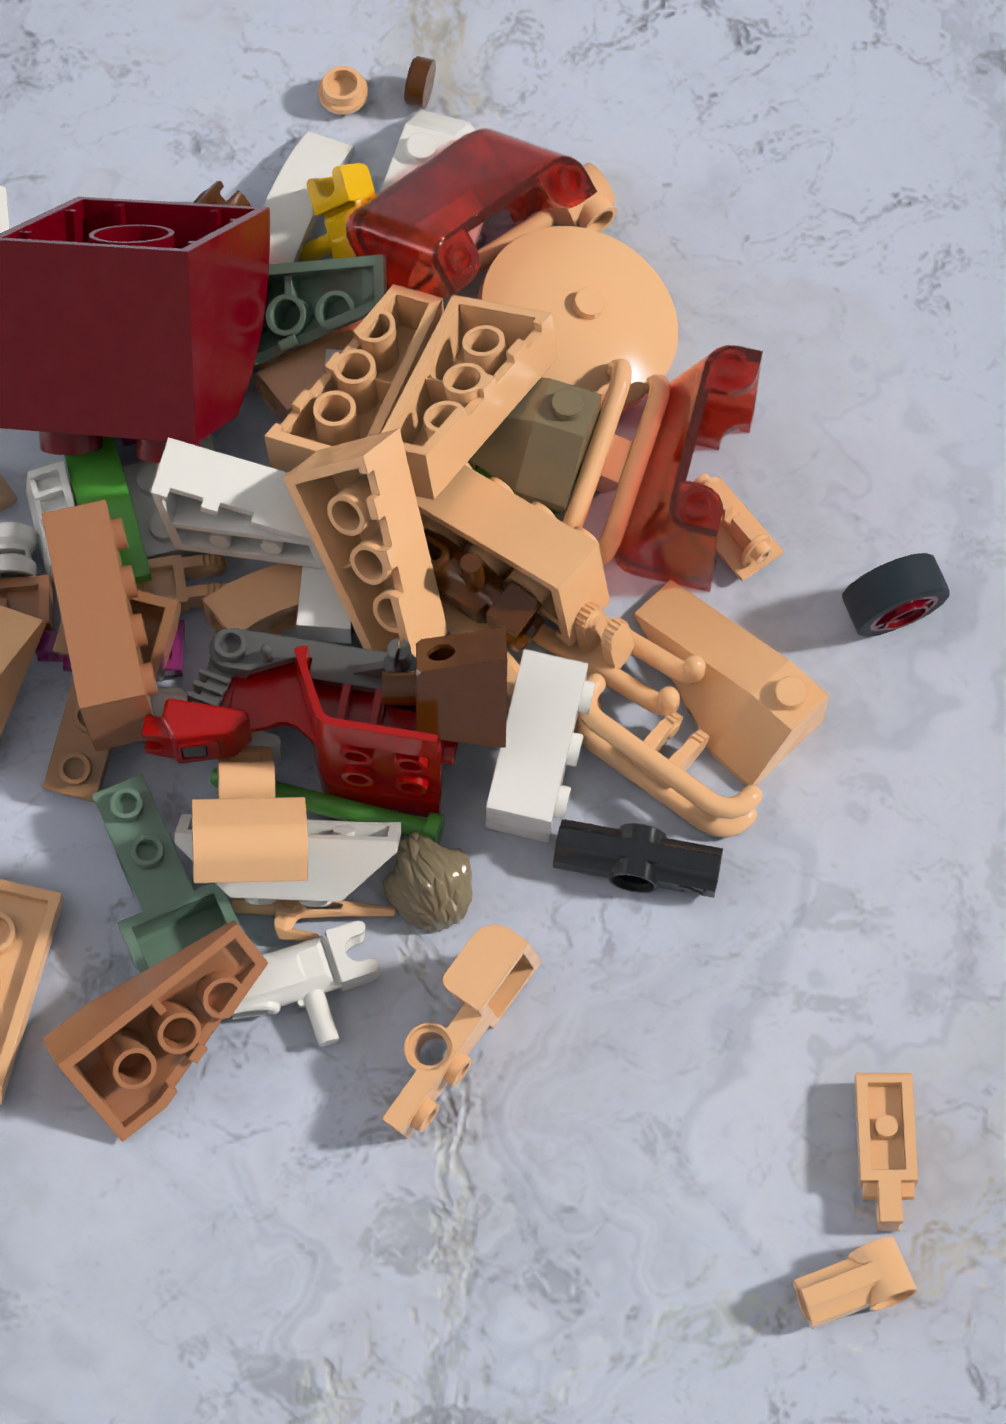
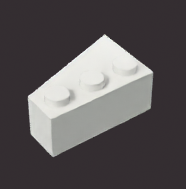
M168 437L151 489V495L175 549L326 569L283 479V476L288 472Z
M527 649L523 650L506 721V748H500L486 805V829L549 843L554 817L564 820L571 787L562 785L566 765L577 766L583 740V734L574 733L578 712L589 714L596 682L586 680L588 663Z

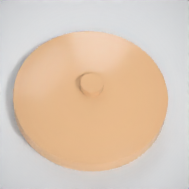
M553 226L523 234L504 247L496 256L480 285L477 299L552 312L558 359L544 373L542 378L554 379L602 394L601 407L611 379L607 373V366L612 360L626 359L632 367V381L622 410L624 412L648 397L649 393L644 388L646 379L654 374L665 376L675 357L678 342V322L676 311L666 286L655 270L638 253L624 243L601 232L582 227Z

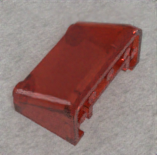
M482 128L463 135L358 207L348 218L346 236L356 257L381 254L386 256L387 291L395 284L445 298L458 292L477 276L480 267V256L468 232L501 209H506L511 212L509 215L515 223L527 219L540 210L552 207L559 209L575 207L598 191L587 171L578 160L505 133Z
M736 345L719 347L669 382L670 395L623 539L614 555L617 565L623 571L635 576L666 583L671 579L680 586L707 592L711 591L717 564L715 557L718 532L723 514V503L719 494L711 487L686 480L695 445L719 450L723 437L730 431L740 428L741 432L750 433L756 409L763 351Z

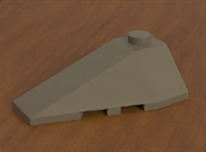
M541 377L469 459V465L475 470L480 467L491 476L502 480L520 498L529 502H539L548 508L565 513L601 410L602 394L554 379Z

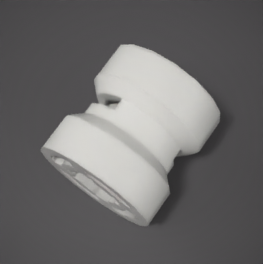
M17 522L0 523V579L37 575V565L31 557L37 548L36 532L31 526Z

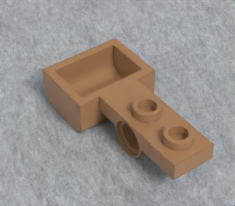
M137 590L138 597L130 598L133 615L142 614L148 645L140 647L143 663L151 662L156 681L162 682L180 620L181 603L175 599ZM61 619L53 651L58 655L69 657ZM74 679L71 683L43 789L94 802L92 794L102 789L112 749L115 747L95 751L79 709Z

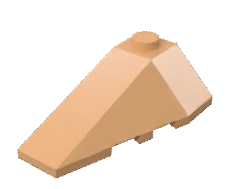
M671 579L634 613V619L646 639L684 661L690 655H699L704 660L706 666L705 675L701 681L694 684H686L672 678L671 680L680 694V701L687 713H691L698 728L710 736L706 747L711 756L745 786H756L824 721L829 694L789 659Z

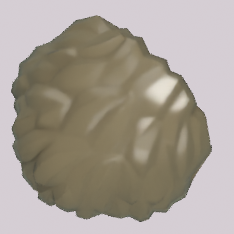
M416 831L409 833L405 840L401 839L399 841L396 853L397 866L394 868V872L383 880L384 893L407 923L419 929H426L429 932H441L453 924H459L460 920L464 919L472 902L470 860L466 852L460 848L447 849L444 846H439L431 837L422 836Z

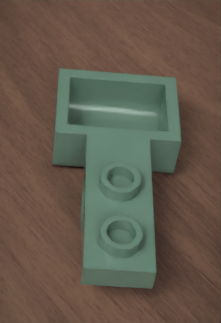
M143 774L92 794L95 806L116 851L126 880L142 911L139 914L117 922L137 974L144 972L233 920L240 926L227 894L216 883H210L196 890L193 889Z

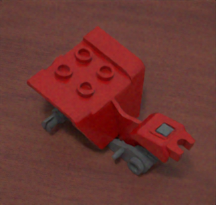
M226 628L213 636L209 645L210 658L207 670L200 667L198 671L199 680L194 679L192 683L194 692L188 691L187 701L169 698L165 701L162 716L146 715L141 734L142 739L146 740L145 753L173 758L179 764L235 757L252 741L251 732L269 730L277 726L296 728L311 742L321 788L324 793L428 818L430 812L441 813L440 804L444 764L454 765L458 742L438 740V735L416 731V705H382V671H416V657L411 653L409 642L403 639L400 648L399 638L389 642L387 652L239 628Z

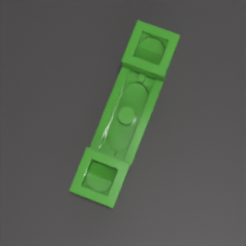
M103 437V447L97 451L79 455H64L77 505L106 499L111 518L122 517L128 549L119 551L122 566H132L136 584L151 581L152 576L114 437Z

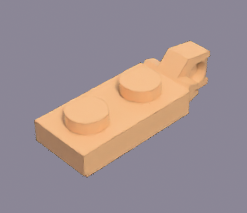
M856 1073L854 1078L859 1187H862V1199L876 1200L877 1231H900V1224H903L902 1200H914L915 1187L918 1182L912 1073Z

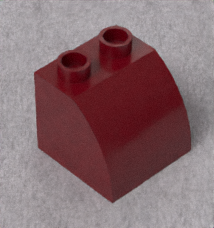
M78 196L0 233V428L39 431L40 450L55 455H79L97 451L103 447V437L136 439L137 457L143 461L160 463L168 437L200 447L202 439L237 417L253 372L263 326L269 275L270 207Z

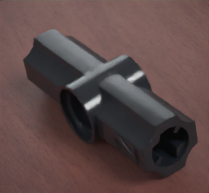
M562 819L555 844L553 868L609 878L610 883L614 886L631 892L650 893L658 887L714 898L723 848L669 839L661 830L645 824L629 823L621 825L619 829Z

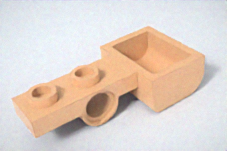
M246 747L235 757L217 759L219 799H192L193 882L308 881V828L305 797L275 798L274 761H272V747Z
M487 925L477 930L443 976L445 988L462 1008L446 1028L440 1024L428 1022L416 1026L407 1035L404 1043V1053L408 1063L416 1072L382 1117L383 1121L407 1139L414 1130L421 1133L431 1123L440 1107L435 1102L447 1084L454 1087L461 1081L473 1061L468 1056L489 1026L493 1029L541 964L542 961L527 940L502 925ZM431 1039L445 1040L447 1051L443 1060L435 1065L422 1064L420 1060L422 1046Z

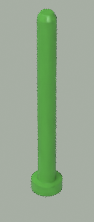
M217 768L213 769L210 777V783L215 788H218ZM275 781V798L305 797L306 811L352 822H401V835L407 836L409 833L416 831L422 836L431 837L438 845L440 844L445 825V815L430 812L426 819Z

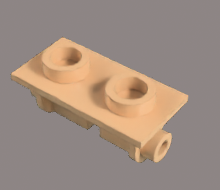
M707 473L700 475L691 485L695 493L678 504V508L742 582L784 554L782 548L719 476L711 478Z

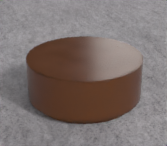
M417 56L412 60L404 91V101L407 105L422 109L426 108L435 79L436 61L434 59Z

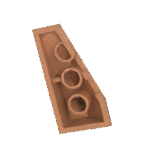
M233 920L89 1002L42 1040L57 1066L123 1142L169 1105L178 1092L175 1088L177 1083L192 1062L198 1064L208 1049L205 1045L223 1019L232 1016L268 965V962L237 922Z

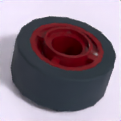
M928 553L911 554L880 565L860 576L842 593L843 602L858 635L866 637L882 635L912 624L935 611L950 596L949 587L934 555Z

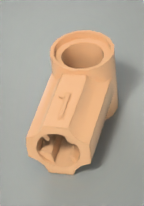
M894 1236L880 1238L867 1243L851 1252L846 1260L794 1279L793 1286L798 1304L811 1329L868 1307L871 1311L888 1308L908 1299L918 1291Z

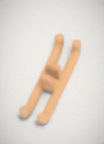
M622 358L612 360L607 366V373L611 378L562 521L572 528L576 526L583 528L595 491L609 493L617 489L604 530L598 541L603 567L614 557L623 539L670 395V384L666 376L662 374L649 376L644 385L646 392L649 394L633 442L615 435L632 381L631 364Z
M593 601L585 603L575 617L574 627L576 628L578 644L574 643L570 647L556 636L557 631L544 623L531 640L558 657L588 663L587 675L594 673L602 675L607 687L642 708L658 715L667 716L678 710L680 703L679 693L671 686L664 687L658 692L622 671L620 668L631 655L681 683L694 684L701 681L705 675V662L699 655H690L685 661L631 630L630 624L622 618L615 617L613 619L604 614L601 606Z
M594 673L586 678L588 681L596 682L589 714L578 712L574 731L575 733L583 734L582 745L588 751L692 826L712 837L728 838L739 835L754 823L757 818L755 807L762 800V792L758 786L748 785L736 796L723 797L686 772L709 742L710 736L698 729L687 739L681 748L667 759L660 752L669 739L679 730L683 717L677 712L665 716L642 741L601 711L602 700L599 696L606 687L604 677Z

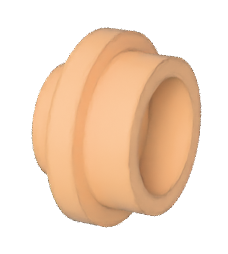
M349 66L334 67L325 74L319 83V100L325 109L334 114L347 115L354 113L366 103L368 98L367 83L364 77L354 68Z

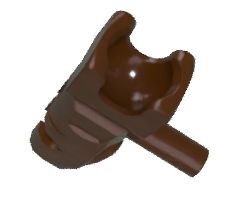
M425 528L424 533L430 558L434 560L431 562L440 600L477 623H488L489 629L506 628L507 646L518 653L521 652L534 638L545 621L541 615L536 613L542 604L512 582L504 589L502 578L486 568L478 554L468 553L445 536Z

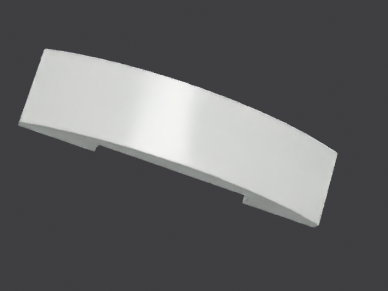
M309 131L295 146L277 176L263 207H270L269 265L298 261L318 218L313 211L307 190V181L311 178L330 177L334 167L349 164L355 152L354 146Z

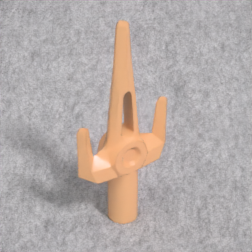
M232 898V908L235 913L275 916L274 930L277 937L283 940L308 941L319 937L318 933L293 929L297 920L302 918L394 916L396 914V908L392 906L344 900L327 905L341 909H307V906L300 904L299 900L277 899L272 904L253 905L245 902L244 898Z

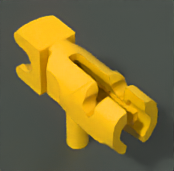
M363 163L340 165L333 168L332 176L308 179L307 190L315 216L324 215L328 233L307 242L302 250L300 259L302 261H314L329 254L333 255V259L383 254L386 256V263L389 262V254L384 248L373 210L369 204L370 200L376 198V193L368 167ZM394 275L387 276L388 291L393 284L397 285Z

